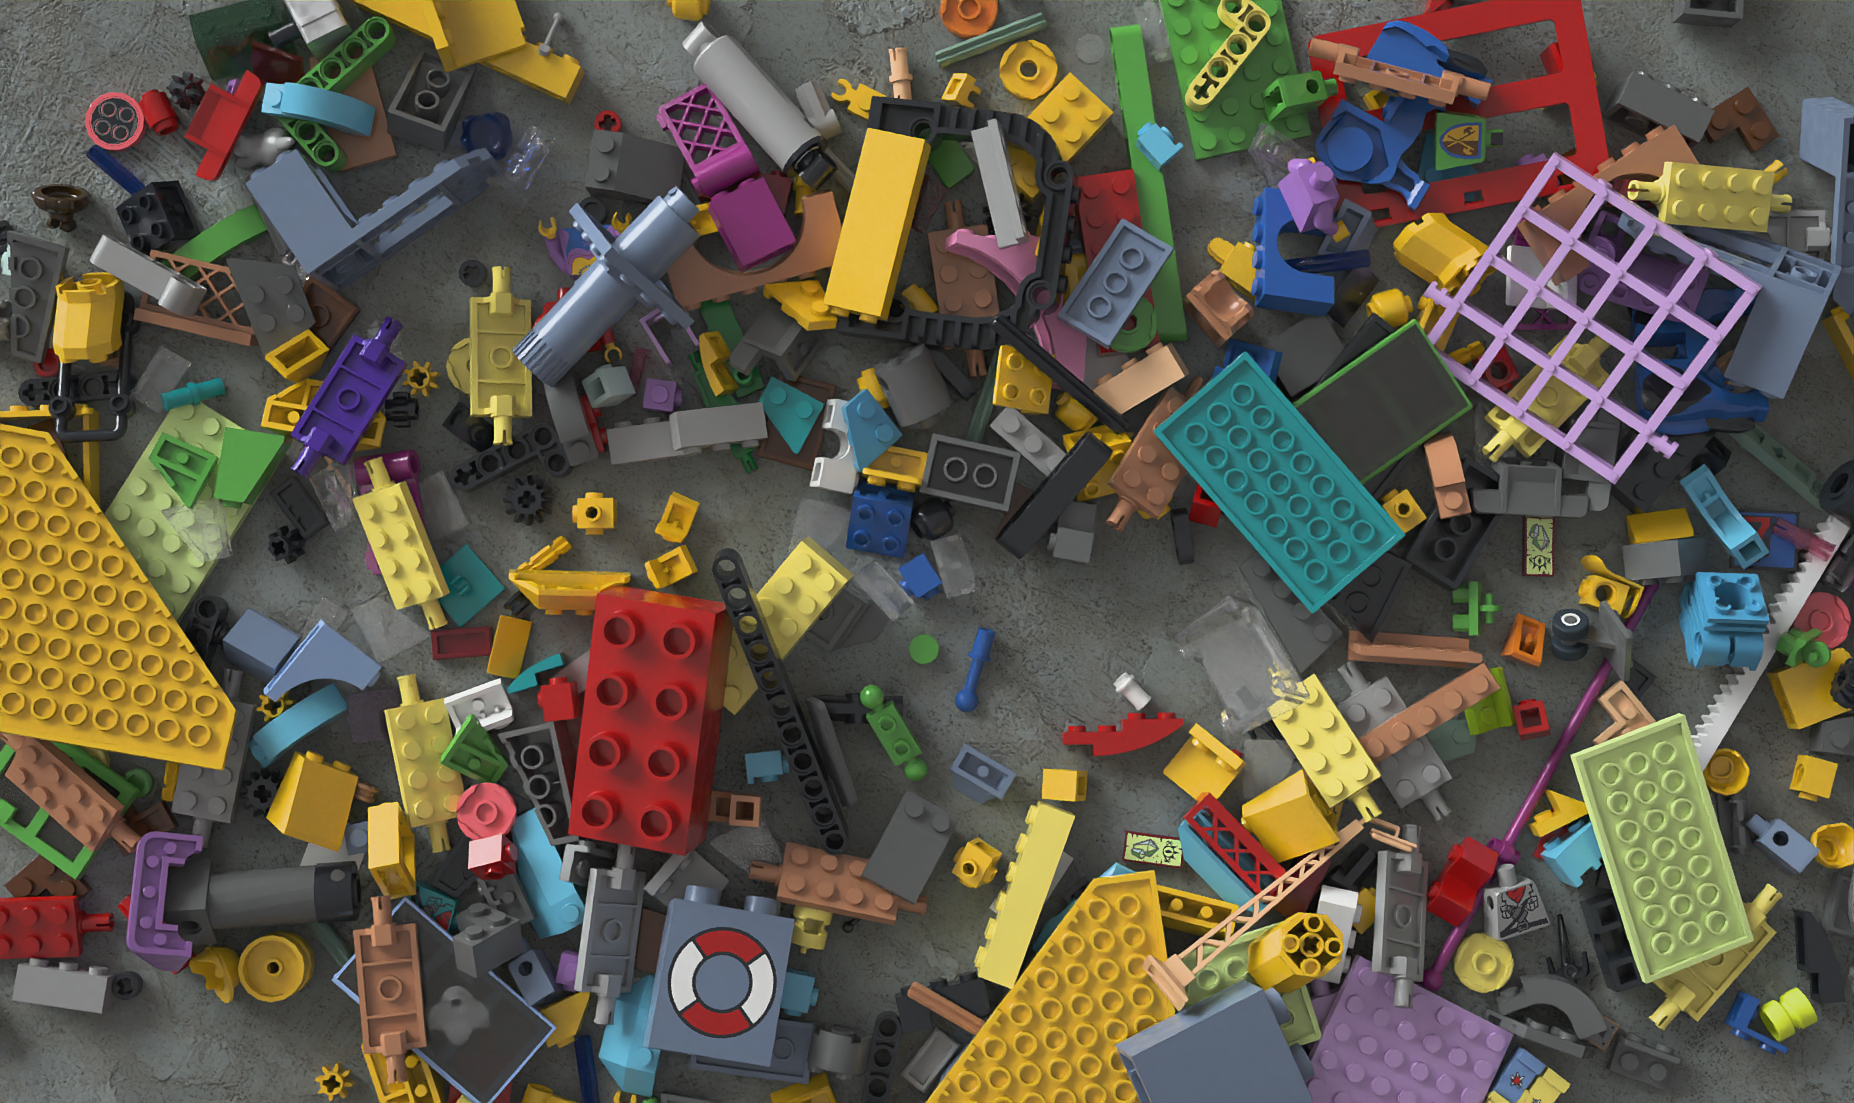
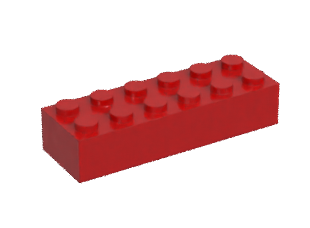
M1133 169L1078 177V186H1081L1082 192L1080 204H1075L1082 253L1085 256L1087 270L1122 218L1142 229ZM1150 286L1144 297L1154 307ZM1130 316L1122 329L1126 331L1135 329V318ZM1158 329L1148 346L1138 352H1145L1160 343ZM1096 342L1098 358L1131 354L1118 352L1111 348L1108 350Z

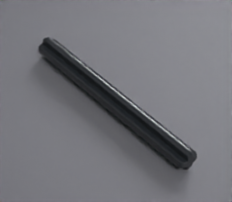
M998 313L989 322L991 329L1113 432L1119 435L1126 431L1129 421L1006 316Z

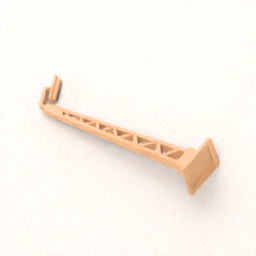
M1373 817L1374 819L1370 821V823L1395 832L1393 836L1372 828L1369 834L1372 835L1373 839L1406 852H1412L1417 847L1414 843L1398 838L1399 826ZM1363 818L1360 821L1355 819L1339 831L1340 841L1336 843L1337 845H1329L1313 851L1177 956L1175 953L1164 963L1149 955L1142 964V968L1180 1012L1188 1001L1184 988L1194 981L1195 975L1364 829L1362 825L1366 823L1365 819ZM1325 850L1330 851L1328 854L1324 856ZM1317 855H1319L1318 861H1317V860H1312V859L1315 858ZM1305 866H1311V868L1306 873H1304ZM1299 870L1298 878L1290 877ZM1283 883L1292 884L1284 892H1282ZM1277 887L1276 897L1266 896L1269 892H1271L1274 888ZM1259 901L1270 903L1258 913ZM1253 905L1252 917L1239 916ZM1232 922L1244 923L1245 925L1231 936ZM1226 926L1224 941L1210 939ZM1203 945L1216 947L1217 949L1203 961ZM1196 949V967L1190 971L1181 960Z

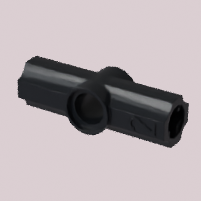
M845 693V696L813 695V697L825 704L831 721H845L847 724H870L866 714L873 709H869L861 703V693ZM884 696L883 704L893 700L903 717V696Z
M1361 842L1341 865L1335 866L1327 874L1322 885L1359 892L1362 888L1361 883L1377 866L1378 855ZM1321 888L1313 896L1305 911L1306 913L1316 914Z

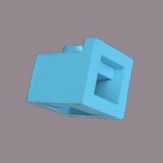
M1148 122L1137 132L1139 137L1135 143L1136 147L1157 171H1160L1175 158L1184 147L1181 142L1175 145L1173 143L1174 137L1165 127L1160 128L1156 123L1153 125L1151 122Z
M782 749L745 754L748 784H754L756 777H760L761 782L779 780L778 775L790 773V766L786 756L783 755Z

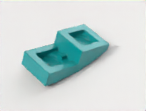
M559 653L550 656L525 670L508 687L509 694L543 685L539 673L568 665L565 654Z

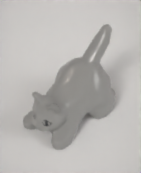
M272 128L264 133L257 134L242 132L233 150L234 154L239 157L237 165L245 169L264 163L271 166L277 162L276 158L281 153L290 150V147L295 142V138L287 129Z

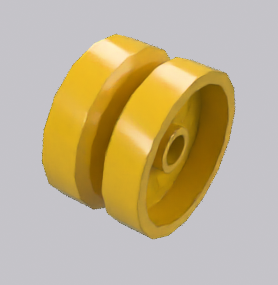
M282 930L266 934L250 943L241 954L238 966L240 982L247 993L258 1000L266 1002L284 1000L306 987L312 978L315 968L314 953L307 940L295 932Z

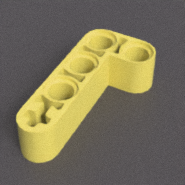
M1221 0L1217 9L1218 18L1233 32L1190 84L1185 94V102L1191 110L1200 112L1208 108L1267 34L1271 25L1270 17L1253 1ZM1235 3L1239 7V12L1235 14L1228 12L1225 4ZM1257 21L1262 25L1263 29L1260 32H1254L1249 28L1248 23ZM1230 45H1241L1244 53L1235 55L1231 52ZM1215 66L1223 68L1226 76L1223 78L1215 77L1211 72V68ZM1206 83L1209 88L1204 97H1201L1199 100L1194 97L1195 94L1199 93Z

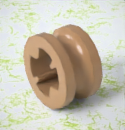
M358 779L354 797L368 803H374L375 799L373 796L375 793H379L380 789Z

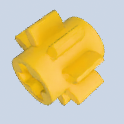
M413 361L414 367L411 370L405 369L404 371L407 374V380L402 385L413 387L411 395L416 397L419 391H422V394L428 398L430 396L429 391L432 388H440L435 384V378H438L441 374L435 371L430 372L432 368L430 362H426L424 367H421L419 362ZM420 373L427 376V378L423 379L424 385L416 382V380L420 379Z
M290 690L277 700V702L281 701L282 707L277 708V710L272 708V704L276 702L266 695H259V698L263 701L261 707L257 708V711L264 712L266 715L264 717L265 722L271 721L273 717H278L291 708L293 704L297 703V700H290L288 697Z
M341 1061L335 1064L334 1069L328 1064L322 1067L325 1075L315 1078V1081L320 1082L321 1087L317 1093L322 1094L324 1092L329 1095V1101L334 1100L337 1094L345 1098L348 1095V1091L345 1088L355 1085V1081L350 1080L349 1075L353 1069L346 1070L341 1068ZM334 1075L336 1076V1081L340 1082V1085L335 1087V1082L330 1080Z

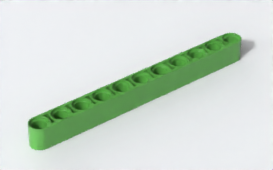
M1140 24L1110 28V44L1129 170H1134L1142 230L1174 248L1163 170L1157 171L1135 145L1139 137L1137 132L1148 122H1151L1153 125L1155 124ZM1173 249L1172 255L1151 285L1154 309L1158 317L1159 342H1162V344L1187 340L1175 249Z

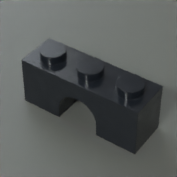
M1604 893L1579 901L1607 988L1620 992L1646 984L1642 981L1632 951L1627 944L1623 931L1624 925L1615 896L1611 893Z
M976 971L960 974L959 980L950 982L947 981V978L935 979L929 982L930 986H927L928 989L947 1000L953 1001L959 1007L977 1017L992 1014L985 981L983 978L978 977ZM911 985L900 988L901 993H896L895 995L903 1033L933 1027L931 1010L908 997L907 993Z

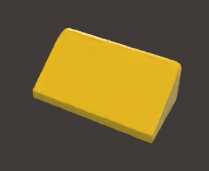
M1686 508L1626 515L1630 545L1694 536Z
M500 615L488 663V674L516 679L520 675L533 622Z
M826 1073L810 1077L808 1084L795 1083L770 1095L772 1103H838Z

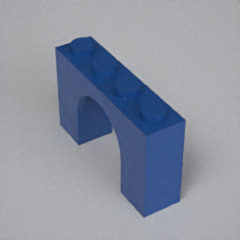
M1265 187L1261 195L1255 198L1252 209L1253 215H1256V224L1252 232V240L1256 242V250L1252 257V268L1256 269V277L1253 280L1251 289L1252 295H1255V307L1324 317L1334 305V277L1301 272L1292 268L1283 260L1278 251L1277 237L1284 233L1300 232L1281 190ZM1319 229L1301 233L1321 237L1326 235Z

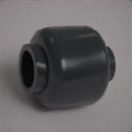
M931 497L912 510L910 525L920 539L925 538L928 541H934L953 529L955 511L946 500L943 502L938 498Z

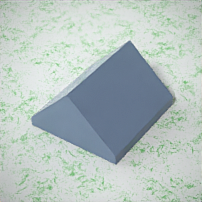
M249 608L223 639L224 658L231 664L268 684L295 652L302 636L258 611Z

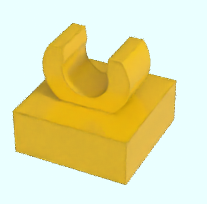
M953 73L941 100L949 105L973 108L974 104L969 102L968 96L970 92L972 94L981 93L979 87L974 86L977 79L966 73Z

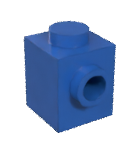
M924 553L898 568L904 578L899 583L908 597L914 595L916 599L923 597L927 601L940 592L938 586L942 582Z

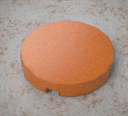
M941 0L940 16L943 25L951 34L961 39H971L987 33L993 28L998 17L997 0Z

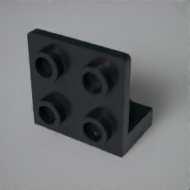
M179 180L151 182L116 208L132 248L149 257L151 249L158 251L171 241L191 240L201 233Z

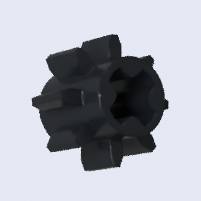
M187 71L183 72L182 77L172 75L173 80L166 87L172 95L169 101L179 104L180 108L189 110L191 104L199 106L206 93L201 86L204 80L193 77V73Z
M407 391L393 392V399H386L385 417L387 421H394V427L397 428L411 427V421L419 419L418 399L410 398V393Z
M285 525L278 528L277 532L268 536L271 540L268 550L275 557V561L285 558V562L290 564L306 553L303 550L306 539L302 538L298 528L289 531L288 526Z

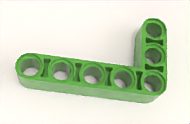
M381 17L368 19L296 84L319 87L341 94L393 48L397 41L395 30ZM385 28V35L380 39H375V33L379 29ZM358 48H363L362 56L358 59H353L354 51ZM340 67V75L335 79H331V72L335 68ZM276 116L314 161L327 171L339 172L345 167L347 163L345 151L320 123ZM315 128V136L311 140H306L305 136L308 130ZM330 150H335L333 160L325 162L326 153Z

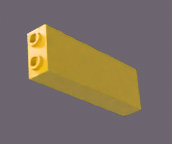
M867 128L823 304L831 309L832 314L847 318L849 313L860 315L859 320L872 324H877L878 319L887 321L931 146L925 139Z

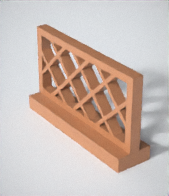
M151 249L150 257L156 261H158L159 257L168 259L174 271L184 275L182 271L189 266H197L203 278L196 283L201 285L207 281L215 295L200 303L196 313L201 310L204 316L197 314L194 316H182L167 310L161 305L150 304L151 295L142 292L140 307L135 308L133 319L246 346L259 345L252 325L250 327L241 325L234 315L244 308L243 303L231 310L223 298V295L234 288L237 290L229 267ZM176 261L185 264L179 267ZM205 268L211 269V270H214V271H212L211 273L208 274L207 271L205 270ZM220 272L226 273L233 283L222 291L218 290L211 279ZM218 299L226 314L218 319H214L205 307ZM230 317L233 323L224 320Z
M1349 630L1346 659L1467 668L1468 663H1482V654L1469 649V638L1378 632L1373 643H1371L1359 630Z

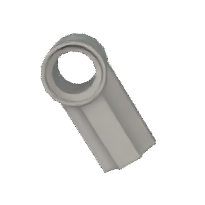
M818 80L809 81L795 89L796 96L806 118L826 140L842 133L834 110L830 109Z

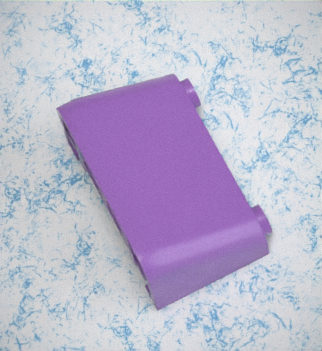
M154 831L145 834L138 842L126 941L131 952L155 969L178 972L191 958L193 942L185 941L180 937L178 925L162 924L168 866L183 867L185 860H190L193 854H200L202 852L203 836Z

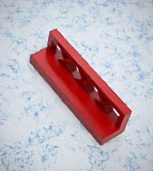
M1202 792L1195 799L1197 803L1182 817L1256 894L1263 891L1260 888V874H1267L1274 882L1286 873L1278 862L1210 792ZM1203 808L1212 817V827H1201L1193 817ZM1206 831H1212V837ZM1218 831H1225L1233 839V849H1222L1217 844ZM1226 852H1233V859ZM1239 853H1246L1254 861V871H1243L1240 868ZM1247 874H1254V881ZM1283 883V890L1289 885L1288 883ZM1277 887L1266 896L1276 897Z

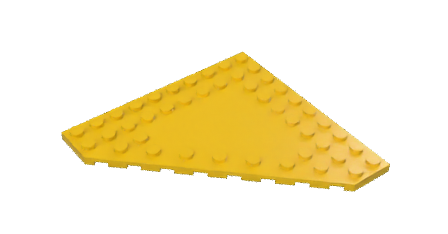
M0 424V733L224 771L238 711L50 433Z
M1154 870L1094 878L1015 982L1014 987L1009 990L925 1103H1141L1115 1045L1175 1015L1174 1005L1142 968V964L1149 955L1154 956L1163 963L1168 960Z

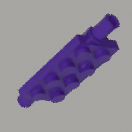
M387 316L374 338L364 340L355 334L352 336L290 434L293 439L305 446L295 464L291 467L293 472L298 475L302 474V477L308 479L321 456H326L343 466L346 465L408 366L406 361L393 355L390 349L400 330L403 329L401 323L396 320L392 322V318Z

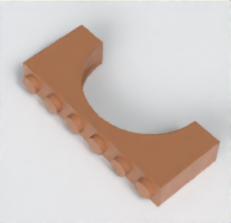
M1675 124L1665 130L1660 125L1645 135L1648 140L1643 144L1639 145L1636 141L1621 150L1623 157L1615 161L1611 157L1598 165L1597 169L1599 172L1593 176L1598 180L1602 178L1607 182L1619 179H1634L1653 183L1663 175L1665 162L1699 164ZM1577 181L1572 182L1575 188L1566 193L1564 189H1561L1547 198L1550 204L1541 209L1539 204L1533 208L1571 231L1595 194ZM1525 219L1517 227L1545 268L1562 242ZM1571 249L1551 277V280L1557 286L1568 281L1591 265L1587 258Z
M826 189L801 196L803 208L802 223L795 246L778 261L765 268L743 273L728 270L707 260L692 245L667 270L674 296L685 310L689 311L701 307V302L710 299L713 300V303H718L730 299V294L741 291L742 295H747L759 291L758 286L785 283L788 282L787 278L797 275L799 279L809 278L816 275L815 270L826 267L827 271H831L842 230L832 191Z

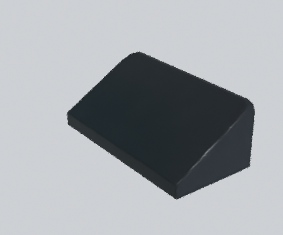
M1357 261L1334 291V305L1327 314L1344 328L1380 280L1362 262Z

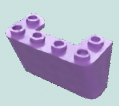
M1601 210L1590 234L1588 244L1620 263L1630 249L1621 246L1626 232L1619 227L1618 234L1608 236L1603 232L1602 226L1606 222H1614L1618 225L1621 216ZM1702 243L1718 249V246L1710 243ZM1640 252L1628 270L1666 295H1669L1690 265L1681 262L1676 263ZM1588 260L1591 266L1577 274V287L1586 294L1596 296L1611 274ZM1703 266L1677 301L1694 313L1710 274L1707 271V267ZM1622 281L1618 282L1606 299L1652 315L1660 307ZM1671 313L1665 318L1674 322H1683Z

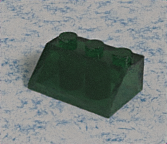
M246 0L188 15L195 44L213 81L243 74L246 70H257V64L259 69L264 68L259 57L260 51L261 53L263 51L269 66L274 65L273 61L275 63L276 60H268L265 51H275L279 64H281L277 51L278 53L281 52L284 62L286 60L289 62L292 58L295 60L298 58L294 41L277 50L268 35L269 31L289 23L285 3L282 0ZM262 44V46L265 45L274 49H256V47ZM288 53V55H290L292 58L287 57L285 60L284 55L286 57V54Z

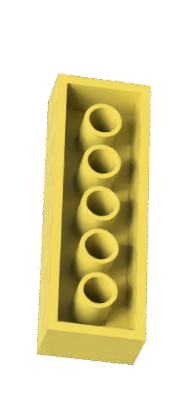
M810 537L803 539L756 595L782 661H784L855 576ZM744 616L741 619L746 626L757 624L756 619L752 616ZM733 626L723 706L736 715L748 704L759 688ZM759 643L752 646L753 650L759 654L768 651L764 644ZM767 671L763 676L768 680L774 672Z
M1039 800L1036 806L1030 805L1025 819L1026 824H1029L1026 834L1020 833L1015 846L1016 852L1019 853L1016 862L1010 861L1004 877L1008 881L1006 890L1000 889L994 904L995 910H998L995 919L989 918L984 932L987 939L985 947L979 946L974 959V967L977 968L978 977L1010 989L1014 987L1075 819V815L1072 812Z

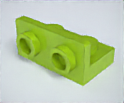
M1502 667L1489 668L1501 688L1464 710L1470 735H1477L1516 724Z

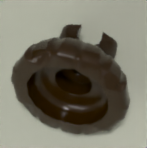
M69 184L39 186L31 193L35 205L49 213L50 218L46 222L47 227L50 229L60 227L63 232L67 233L77 228L74 214L83 211L91 200V194L86 189Z

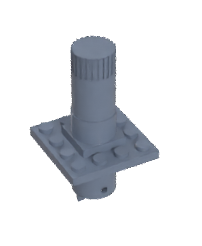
M675 186L668 191L664 198L658 195L616 238L583 207L576 203L569 210L575 219L572 224L590 244L589 250L597 260L512 349L513 353L537 378L546 385L553 387L614 323H617L638 301L647 308L650 306L654 308L656 306L661 311L663 317L673 326L678 322L687 329L694 322V319L660 278L701 236L689 223L700 211L698 207L688 199V196L681 189Z

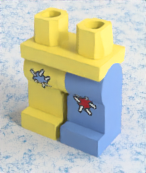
M1516 1045L1494 1077L1485 1096L1487 1099L1484 1103H1554L1561 1093L1564 1094L1571 1084L1524 1048Z

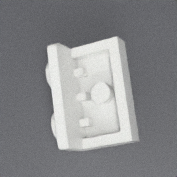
M501 678L444 699L446 709L456 728V734L470 713L476 716L486 731L493 728L502 729L514 721V706Z

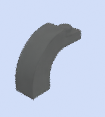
M573 366L553 387L544 383L553 422L570 466L599 458V451L582 402L581 384Z
M1533 973L1520 976L1524 988L1519 990L1517 987L1508 988L1500 993V997L1496 998L1502 1016L1534 1004L1544 1003L1556 1006L1569 1017L1578 1040L1608 1030L1598 1007L1589 994L1573 981L1558 975Z

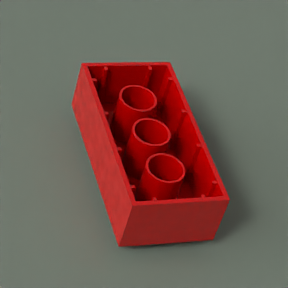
M618 586L597 594L568 834L686 856L706 840L733 623L725 603L626 586Z

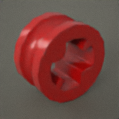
M605 110L596 116L594 122L595 129L605 130L604 127L601 129V124H605L606 118H610L613 123L616 121V125L611 127V131H622L621 119L615 112Z

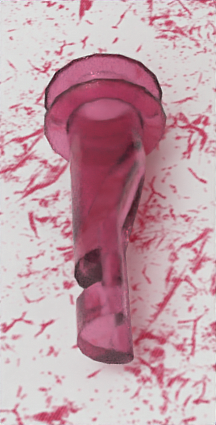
M635 347L636 352L631 353L635 355L630 380L635 385L636 392L632 395L633 397H637V389L640 385L646 358H650L647 357V353L651 351Z

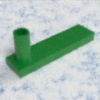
M710 299L701 302L702 306L699 308L709 332L719 331L732 353L744 335L729 301L713 303V300ZM730 359L725 362L739 386L735 391L738 399L766 388L757 366L746 376L730 365Z

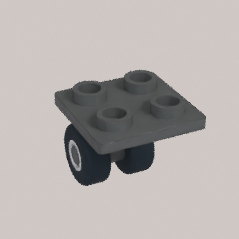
M1606 600L1599 603V621L1589 623L1588 616L1577 609H1563L1553 616L1552 632L1554 635L1551 639V651L1554 656L1564 661H1577L1587 654L1588 644L1595 645L1600 648L1623 682L1630 679V668L1633 667L1631 649L1635 643L1632 631L1629 628L1626 629L1618 612L1613 610Z

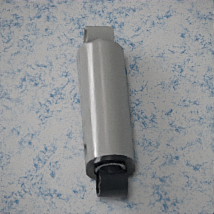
M701 21L682 42L684 48L696 59L694 72L789 178L799 175L807 185L818 191L838 170L835 162L825 153L828 141L735 38L730 35L721 37L712 26L705 21Z

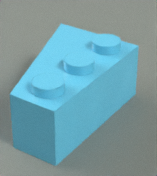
M1589 815L1584 819L1580 817L1572 821L1567 826L1569 832L1561 838L1554 836L1543 845L1546 850L1540 854L1560 882L1576 888L1583 883L1580 878L1581 875L1589 868L1595 871L1602 865L1599 861L1602 859V855Z

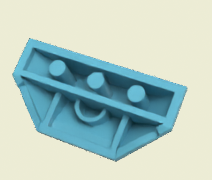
M1201 809L1193 817L1201 827H1212V817L1205 810ZM1184 820L1178 827L1184 860L1225 902L1239 905V908H1241L1257 894ZM1206 831L1212 837V831ZM1218 831L1217 844L1222 849H1233V839L1225 831ZM1226 852L1233 859V852ZM1239 853L1240 868L1243 871H1254V861L1246 853ZM1247 874L1254 881V874ZM1260 874V888L1264 890L1273 881L1267 874ZM1259 901L1258 913L1267 906L1264 902ZM1253 905L1247 910L1252 912Z
M652 973L632 984L631 993L621 992L620 997H616L614 1025H606L599 1052L600 1060L622 1091L650 1098L653 1095L663 1050L642 1047L655 974Z

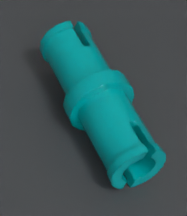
M216 377V379L197 384L193 382L186 383V387L160 393V398L167 412L189 404L197 406L200 405V401L220 395L223 396L225 395V388L221 378Z

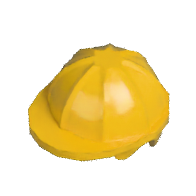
M213 945L206 947L204 951L189 961L191 972L204 976L206 979V989H214L221 1001L228 1003L233 1000L234 988L240 981L238 973L239 955L230 948L214 947Z

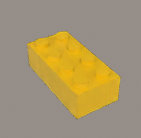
M1069 72L1027 118L1041 125L1051 135L1060 150L1063 161L1070 164L1111 121L1114 112ZM1007 146L1018 194L1023 193L1025 195L1024 199L1032 205L1042 194L1035 182L1036 161L1025 151Z

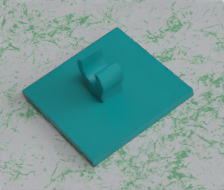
M468 544L463 546L440 566L450 593L440 597L438 601L460 628L506 589Z

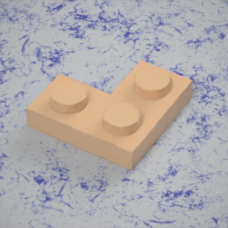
M1622 680L1616 682L1597 698L1598 702L1615 723L1597 736L1593 742L1595 745L1656 722Z

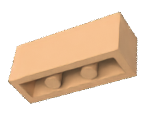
M1162 342L1146 350L1148 357L1138 362L1135 357L1121 365L1120 367L1123 372L1113 377L1110 372L1096 380L1095 382L1098 387L1094 388L1093 391L1117 412L1123 414L1190 374L1172 343L1163 346Z

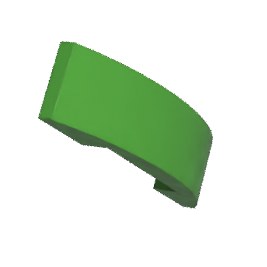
M253 204L209 227L173 254L215 264L243 244H251L266 234L268 230L257 206ZM168 259L162 263L174 270ZM176 261L179 267L185 264ZM194 265L182 271L185 277L193 281L197 280V275L201 273L198 267Z

